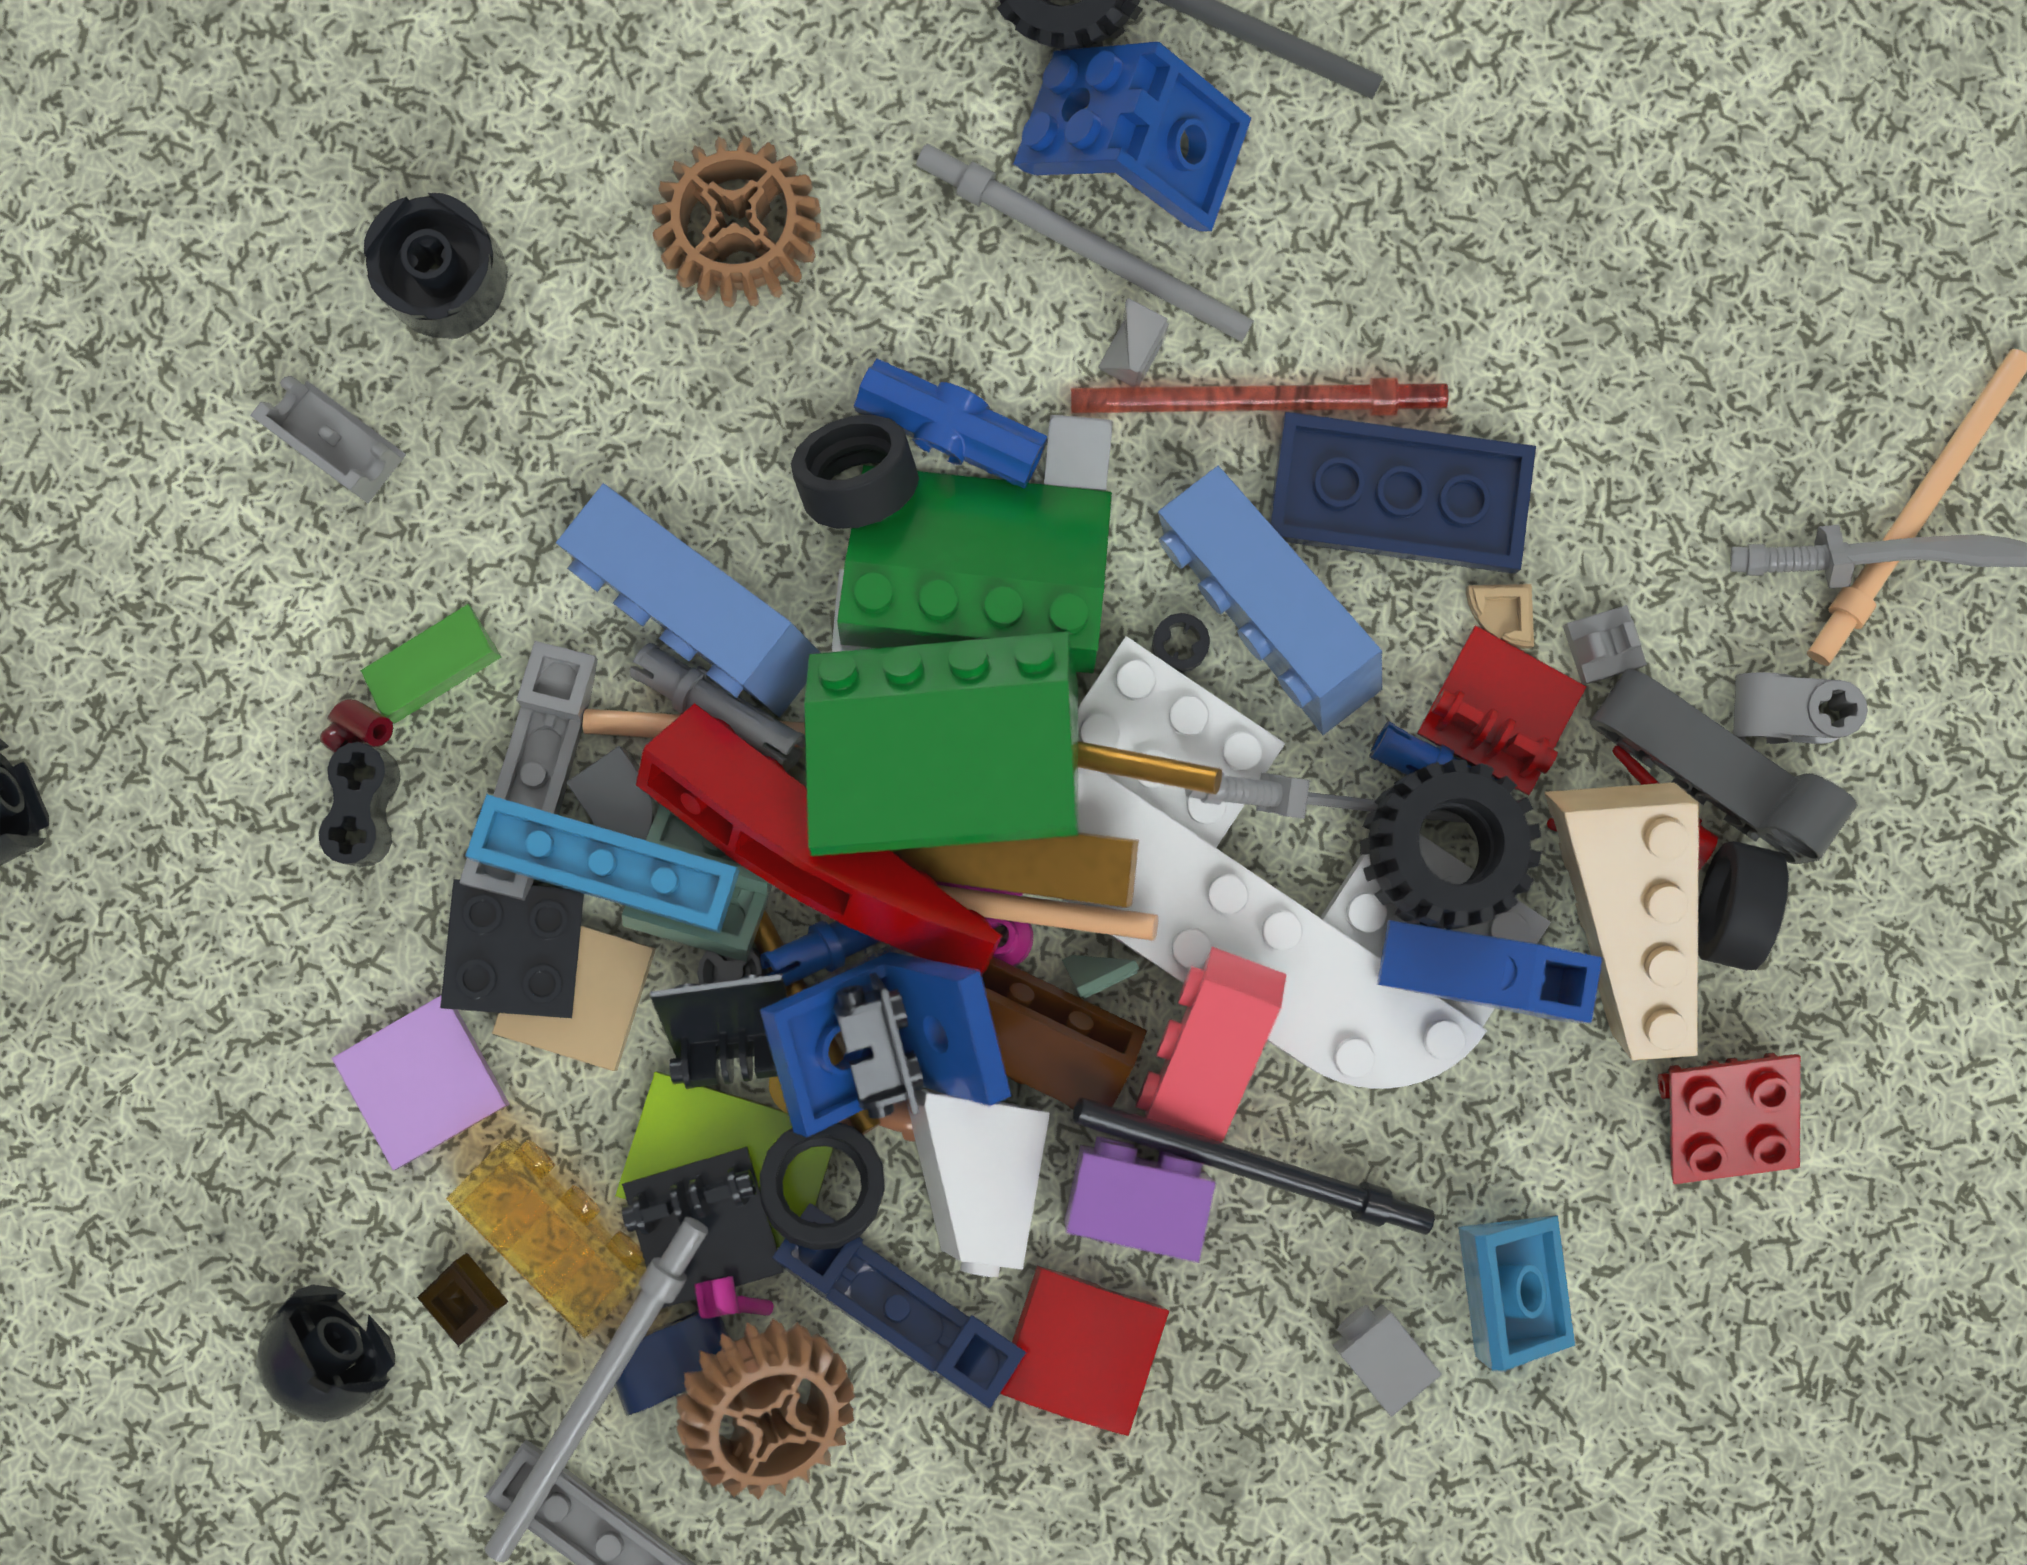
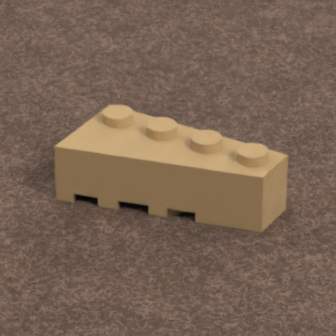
M1675 782L1544 792L1560 839L1558 844L1564 866L1569 872L1577 903H1575L1581 927L1585 931L1591 955L1602 957L1598 989L1613 1037L1631 1060L1697 1056L1699 802Z

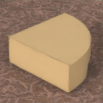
M1532 584L1468 585L1466 587V597L1470 610L1478 624L1485 631L1492 633L1517 648L1531 649L1534 647Z

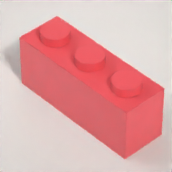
M1211 947L1203 969L1194 966L1190 967L1178 999V1004L1187 1007L1181 1023L1169 1019L1156 1056L1165 1059L1160 1074L1152 1071L1147 1072L1135 1107L1146 1111L1145 1118L1223 1142L1281 1009L1287 974L1215 947Z

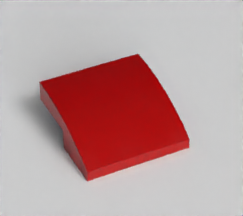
M1037 1265L1012 1343L1024 1350L1026 1354L1000 1394L1084 1424L1129 1436L1170 1311L1163 1306L1105 1289L1085 1279Z

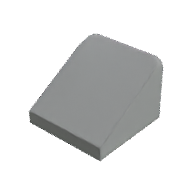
M1051 415L1044 485L1106 491L1113 421Z

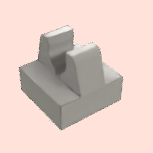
M1627 605L1572 621L1563 626L1583 685L1622 674L1626 669L1635 670L1647 665L1641 648V642Z

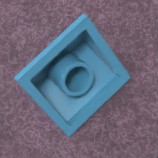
M1558 1215L1458 1227L1475 1357L1492 1371H1505L1575 1346Z

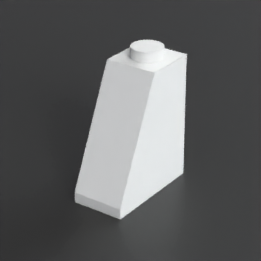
M926 1089L914 1091L920 1114L913 1115L909 1108L908 1111L941 1250L962 1261L961 1271L974 1275L999 1277L1000 1267L1023 1270L1050 1113L1030 1106L1001 1101L989 1107L938 1091Z

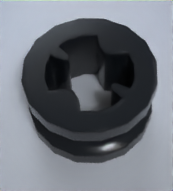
M1185 613L1173 614L1162 620L1155 630L1152 641L1154 655L1180 673L1191 671L1199 666L1207 655L1210 645L1208 629L1203 622L1195 616ZM1181 626L1184 627V635L1190 629L1197 636L1198 641L1190 649L1191 658L1178 659V651L1175 652L1173 657L1168 655L1164 645L1171 639V628Z

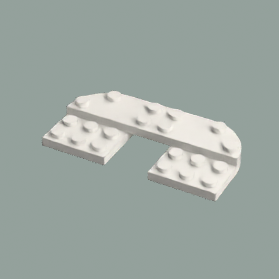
M1127 636L1123 639L1078 706V741L1221 768L1225 776L1260 780L1261 773L1268 771L1285 745L1276 736ZM1078 768V832L1139 840L1132 906L1127 908L1064 900L1068 903L1157 914L1158 930L1154 941L1116 935L1111 936L1183 984L1191 966L1203 969L1211 947L1287 974L1282 1006L1267 1041L1299 1063L1323 1076L1356 1087L1372 1089L1404 1087L1428 1080L1453 1067L1479 1043L1487 1032L1483 1026L1495 1008L1377 985L1388 921L1392 920L1419 925L1420 922L1417 920L1403 921L1394 915L1397 907L1393 903L1382 905L1374 895L1381 888L1376 879L1367 882L1363 868L1371 865L1369 855H1361L1319 918L1216 848L1245 804L1223 801L1221 804L1202 803L1200 799L1187 798L1184 788ZM1420 834L1419 845L1422 857L1435 875L1453 884H1462L1470 878L1474 872L1472 868ZM1516 899L1519 902L1508 912L1495 915L1493 920L1452 930L1537 944L1551 922Z

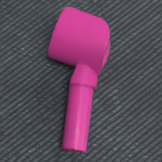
M733 1276L694 1284L698 1310L702 1319L740 1313L769 1316L773 1312L774 1305L770 1300L745 1297L743 1295L737 1296Z

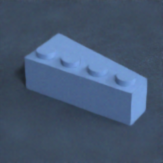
M1219 465L1158 511L1164 534L1158 540L1165 553L1180 569L1187 564L1201 580L1197 585L1206 601L1218 614L1227 613L1238 627L1237 633L1247 649L1259 661L1264 660L1278 678L1281 687L1289 698L1305 712L1322 735H1325L1382 691V650Z
M603 483L557 540L556 544L574 558L567 568L596 592L600 590L604 583L619 593L613 602L616 607L642 627L650 618L665 629L659 637L662 642L688 662L691 661L695 654L712 665L706 675L735 698L744 690L780 718L806 685L809 654L820 653V651L795 625Z

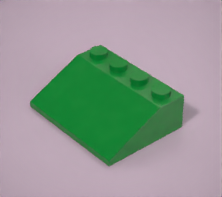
M863 465L862 474L876 466ZM917 471L919 481L915 493L899 511L880 522L860 528H851L837 619L840 645L885 648L1068 632L1075 672L1094 673L1104 596L1112 492L1028 483L1024 489L1006 480Z
M1068 632L809 654L804 709L808 848L811 856L1078 836V683Z

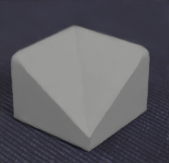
M1128 298L1125 302L1124 321L1098 368L1135 388L1141 385L1164 343L1169 323H1167L1168 318Z

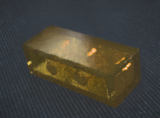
M515 1138L503 1141L446 1200L585 1339L639 1286V1281L646 1271L641 1265L644 1261L641 1248L621 1231L612 1236L595 1219L601 1212L597 1204L575 1185L566 1190L549 1173L555 1167V1164L537 1144L528 1139L522 1145Z

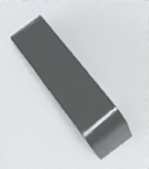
M1625 670L1590 720L1592 728L1620 746L1650 769L1656 764L1674 777L1671 783L1675 782L1702 805L1709 801L1727 814L1723 820L1755 842L1759 837L1779 850L1786 861L1791 864L1819 861L1858 806L1856 800L1849 793L1821 776L1805 773L1794 777L1658 681L1637 670Z

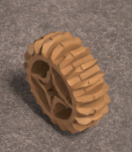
M745 135L738 142L737 151H729L725 139L718 136L715 141L717 153L706 157L704 150L694 145L692 155L696 164L689 167L685 163L674 161L672 170L679 182L660 181L658 190L662 198L667 202L653 205V217L656 222L662 224L653 231V237L657 246L666 248L661 255V259L667 269H678L676 278L683 288L691 287L698 282L697 293L700 299L707 302L715 295L718 287H720L722 302L724 306L730 308L734 306L737 300V290H744L749 305L756 307L760 300L756 288L767 284L770 294L775 298H780L783 291L777 277L784 274L788 280L799 283L802 279L801 270L794 261V258L804 263L814 261L816 254L814 248L808 242L821 238L822 230L820 223L813 220V218L821 213L818 198L808 196L813 189L809 176L806 174L796 175L798 167L793 157L788 155L776 162V148L769 141L761 147L757 154H754L751 139ZM730 180H750L742 188L736 190H726L718 186V184ZM779 195L787 206V218L784 230L775 243L770 239L767 229L762 224L771 211L769 204ZM697 201L705 206L711 219L702 231L704 239L694 248L688 239V224L691 212ZM721 209L728 216L733 215L739 220L746 216L753 233L745 226L742 228L736 223L727 226ZM740 251L749 252L757 257L755 260L740 264L716 262L717 259L723 262L731 254Z
M772 1318L765 1332L759 1334L755 1326L746 1322L744 1337L737 1341H733L732 1338L721 1333L720 1344L722 1350L716 1355L700 1351L699 1363L703 1371L684 1373V1385L687 1393L676 1397V1409L680 1416L676 1421L678 1425L676 1430L681 1443L686 1446L684 1452L691 1466H695L696 1470L701 1471L703 1478L712 1487L722 1483L724 1489L729 1491L733 1497L747 1487L749 1493L760 1500L769 1485H774L777 1491L785 1495L788 1481L796 1477L810 1484L809 1469L816 1463L831 1466V1454L828 1448L846 1445V1433L842 1426L855 1421L853 1407L850 1404V1401L855 1398L853 1393L854 1387L846 1373L847 1366L839 1353H834L827 1339L820 1336L819 1333L811 1336L807 1328L801 1326L798 1322L786 1331L782 1323ZM803 1378L811 1381L810 1394L806 1404L798 1402L801 1394L797 1388ZM723 1414L733 1417L732 1424L735 1430L730 1439L719 1434Z

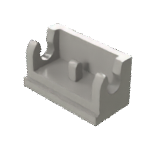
M293 376L284 377L280 381L281 387L286 390L282 401L275 407L270 403L260 402L250 416L366 503H369L406 454L309 381H306L303 385Z

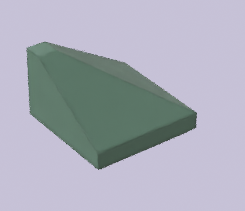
M1070 955L1062 959L1079 997L1083 996L1084 999L1137 974L1136 970L1139 969L1135 960L1080 955Z

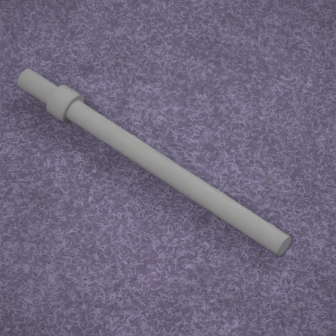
M928 143L921 150L916 166L956 187V195L978 207L982 202L1232 338L1243 342L1254 322L1253 319L996 181L995 172L975 161L967 165Z
M686 1217L661 1258H653L639 1281V1285L642 1288L641 1292L485 1546L484 1550L491 1559L501 1563L508 1561L664 1303H673L687 1280L684 1271L708 1233L707 1227L698 1220Z

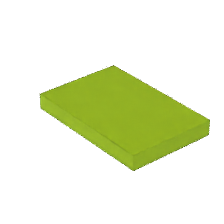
M656 1071L615 1196L626 1199L622 1186L625 1182L748 1146L760 1187L759 1174L767 1151L785 1131L792 1128L789 1114L781 1109L707 1086L686 1089L684 1083L673 1084L669 1074ZM828 1146L811 1147L799 1153L787 1166L783 1178V1193L790 1209L799 1217L803 1214L809 1203L816 1207L834 1148ZM771 1225L776 1245L779 1248L785 1237Z

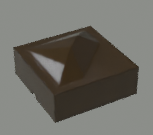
M468 1253L456 1259L417 1297L458 1347L474 1335L509 1302Z

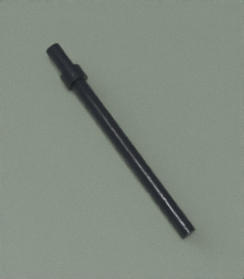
M1083 1097L1078 1099L1073 1110V1123L1349 1210L1353 1219L1377 1227L1384 1225L1386 1222L1427 1235L1434 1225L1435 1214L1433 1210L1394 1198L1391 1190L1378 1185L1362 1182L1356 1186Z

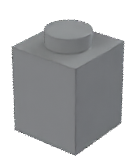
M1382 1304L1373 1312L1367 1305L1360 1307L1349 1315L1337 1328L1342 1337L1332 1346L1391 1417L1442 1375L1391 1311Z

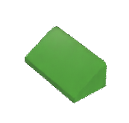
M467 604L368 665L361 672L378 710L395 724L502 658L471 606Z

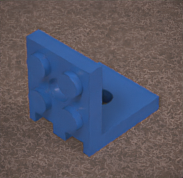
M1159 41L1054 51L1050 63L1043 73V83L1031 116L1024 126L1022 141L1013 164L1022 171L1036 176L1116 173L1187 227L1200 232L1212 231L1252 118ZM1184 131L1189 142L1188 153L1185 159L1180 146Z
M888 952L760 1010L794 1133L809 1137L864 1110L858 1104V1095L849 1061L872 1055L871 1047L869 1046L850 1053L846 1051L843 1059L835 1065L831 1063L828 1052L831 1040L837 1033L841 1032L833 1006L838 1002L837 991L853 985H861L864 993L872 991L873 986L869 974L874 972L877 973L888 991L898 989L908 1020V1027L898 1030L904 1052L914 1051L922 1073L924 1088L989 1107L1011 1096L980 970Z

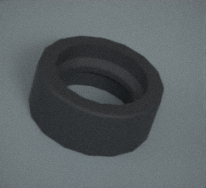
M877 415L849 416L824 425L809 434L796 448L790 463L793 478L806 513L818 524L835 529L860 528L884 520L899 511L912 498L919 481L905 430L892 419ZM866 463H879L878 466L862 475L842 480H831L834 476L848 468Z
M1731 841L1724 843L1715 853L1707 869L1698 904V956L1701 960L1742 970H1757L1765 962L1780 931L1788 898L1789 874L1787 861L1780 852Z
M840 1122L809 1137L794 1133L792 1128L785 1131L767 1151L759 1174L761 1205L772 1227L790 1243L811 1250L839 1248L859 1238L876 1218L885 1191L883 1163L874 1145L856 1128ZM828 1146L841 1150L853 1160L860 1173L861 1191L857 1204L845 1217L833 1223L815 1224L801 1219L790 1209L783 1193V1178L787 1166L799 1153L811 1147Z

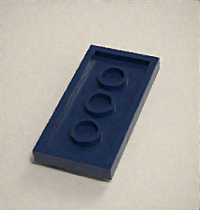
M1285 412L1282 420L1269 523L1287 543L1516 574L1522 567L1536 446Z

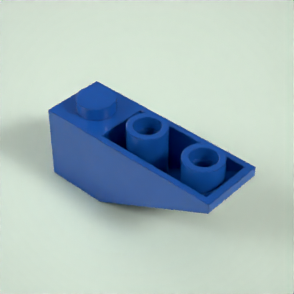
M1389 920L1377 985L1561 1022L1592 1023L1602 957L1539 944Z

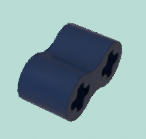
M698 1310L646 1333L614 1385L626 1416L641 1412L687 1391L684 1385V1373L703 1371L699 1363L700 1351L716 1355L722 1350L720 1344L721 1333L729 1337L721 1316L702 1319Z

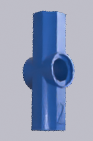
M877 358L873 365L868 368L859 386V392L854 403L855 411L862 415H877L895 421L905 430L906 435L912 437L914 444L929 453L932 447L949 455L948 462L952 464L962 465L965 461L985 470L991 475L998 476L1024 489L1031 480L1047 444L1048 436L989 410V405L982 398L965 388L948 382H940L938 386L908 371L901 370Z

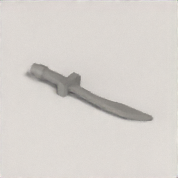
M1839 525L1819 526L1814 546L1768 548L1765 544H1748L1747 547H1731L1730 572H1746V575L1763 576L1764 572L1767 571L1802 572L1807 570H1825L1828 587L1838 588L1850 586L1854 567L1860 564L1901 560H1929L1975 567H2027V543L2011 538L1990 535H1950L1848 544L1843 542Z
M1222 772L1221 786L1216 795L1185 789L1187 798L1200 799L1202 803L1221 804L1223 801L1256 805V811L1304 819L1306 805L1369 812L1376 810L1378 806L1373 799L1308 792L1310 780L1269 773H1261V778L1258 780L1225 776ZM1435 809L1429 812L1425 818L1467 823L1459 815L1444 809Z

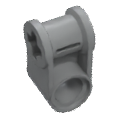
M1766 672L1736 675L1733 734L1744 742L1745 737L1757 736L1767 737V744L1789 742L1832 743L1840 737H1846L1858 731L1866 720L1868 711L1866 698L1861 690L1850 682L1798 678L1787 674ZM1828 701L1829 709L1839 711L1840 719L1831 723L1829 715L1819 713V705Z

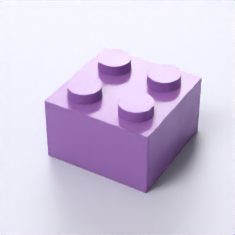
M1096 1136L1094 1147L1080 1144L1064 1218L1066 1233L1199 1263L1216 1184L1206 1172L1201 1171L1203 1163L1164 1151H1159L1158 1161L1136 1157L1138 1149L1134 1148V1144Z

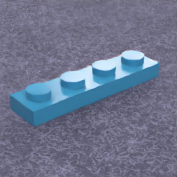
M486 794L465 855L468 859L716 933L721 932L740 873L737 867L488 794Z

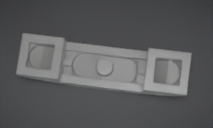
M534 641L516 699L521 708L493 796L559 815L567 788L566 782L570 777L583 729L584 710L588 709L598 661L596 656ZM467 858L459 883L464 886L525 900L534 879Z

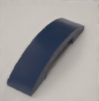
M809 1203L800 1216L801 1219L815 1224L833 1223L836 1221L811 1203ZM860 1237L839 1248L811 1250L790 1243L785 1238L772 1257L776 1263L859 1325L988 1410L992 1407L1026 1354L1024 1350L973 1315L967 1316L864 1245L863 1239Z

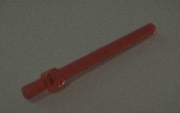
M1371 378L1370 384L1071 388V413L1370 410V416H1396L1398 409H1446L1448 406L1447 383L1398 384L1397 378Z

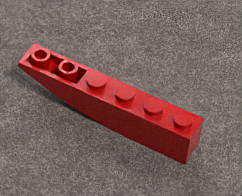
M694 703L643 747L636 786L738 864L803 904L851 929L907 953L927 960L980 970L981 975L987 970L1002 935L993 929L981 914L965 908L940 889L928 874L915 870L890 850L811 856L808 848L807 788L790 776L774 758L761 754L737 736L725 721L712 717Z

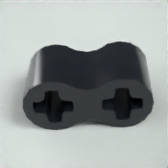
M361 742L348 743L338 748L332 755L327 767L328 780L333 789L334 801L330 812L321 823L319 844L324 854L333 861L351 866L367 867L382 861L389 853L392 844V832L386 819V808L389 799L398 788L400 768L395 758L384 750ZM367 765L375 768L373 779H365L362 782L354 780L356 768H366ZM358 829L366 831L367 838L365 843L352 845L345 842L347 831H356Z

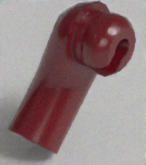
M342 700L336 704L328 715L327 719L331 724L321 732L320 742L334 753L338 748L348 743L366 742L371 746L379 747L391 738L394 729L393 722L358 700Z

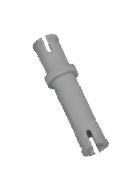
M654 643L645 645L635 656L633 662L644 669L641 670L636 666L631 667L630 676L632 679L649 686L671 700L672 707L677 712L682 714L695 703L712 717L725 721L737 736L761 754L770 756L778 761L785 771L792 769L802 757L804 751L794 746L797 744L801 748L806 747L805 735L786 726L739 696L735 698L706 675L708 670L701 666H697V669L691 668L661 650Z

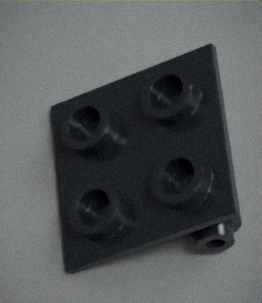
M453 879L440 1008L572 1018L584 893L565 888L531 886L525 900H520L464 886L459 883L460 879Z
M782 974L771 976L747 975L734 981L704 985L686 983L678 985L673 989L651 991L650 998L676 1058L670 1059L669 1064L672 1083H684L686 1089L719 1084L718 1060H720L723 1081L725 1084H731L734 1081V1058H739L744 1082L752 1081L753 1056L757 1079L777 1077V1070L760 1010L789 997Z
M748 1146L622 1184L628 1203L627 1206L622 1207L623 1221L629 1233L636 1231L646 1268L653 1258H661L686 1217L698 1220L708 1229L707 1235L684 1271L687 1276L686 1282L673 1303H664L661 1309L696 1299L694 1284L733 1276L735 1287L784 1273L783 1267L772 1259L778 1248L770 1221L761 1205L760 1187Z

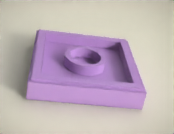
M441 995L332 1057L336 1068L392 1170L403 1167L510 1105L459 1011L440 1008Z

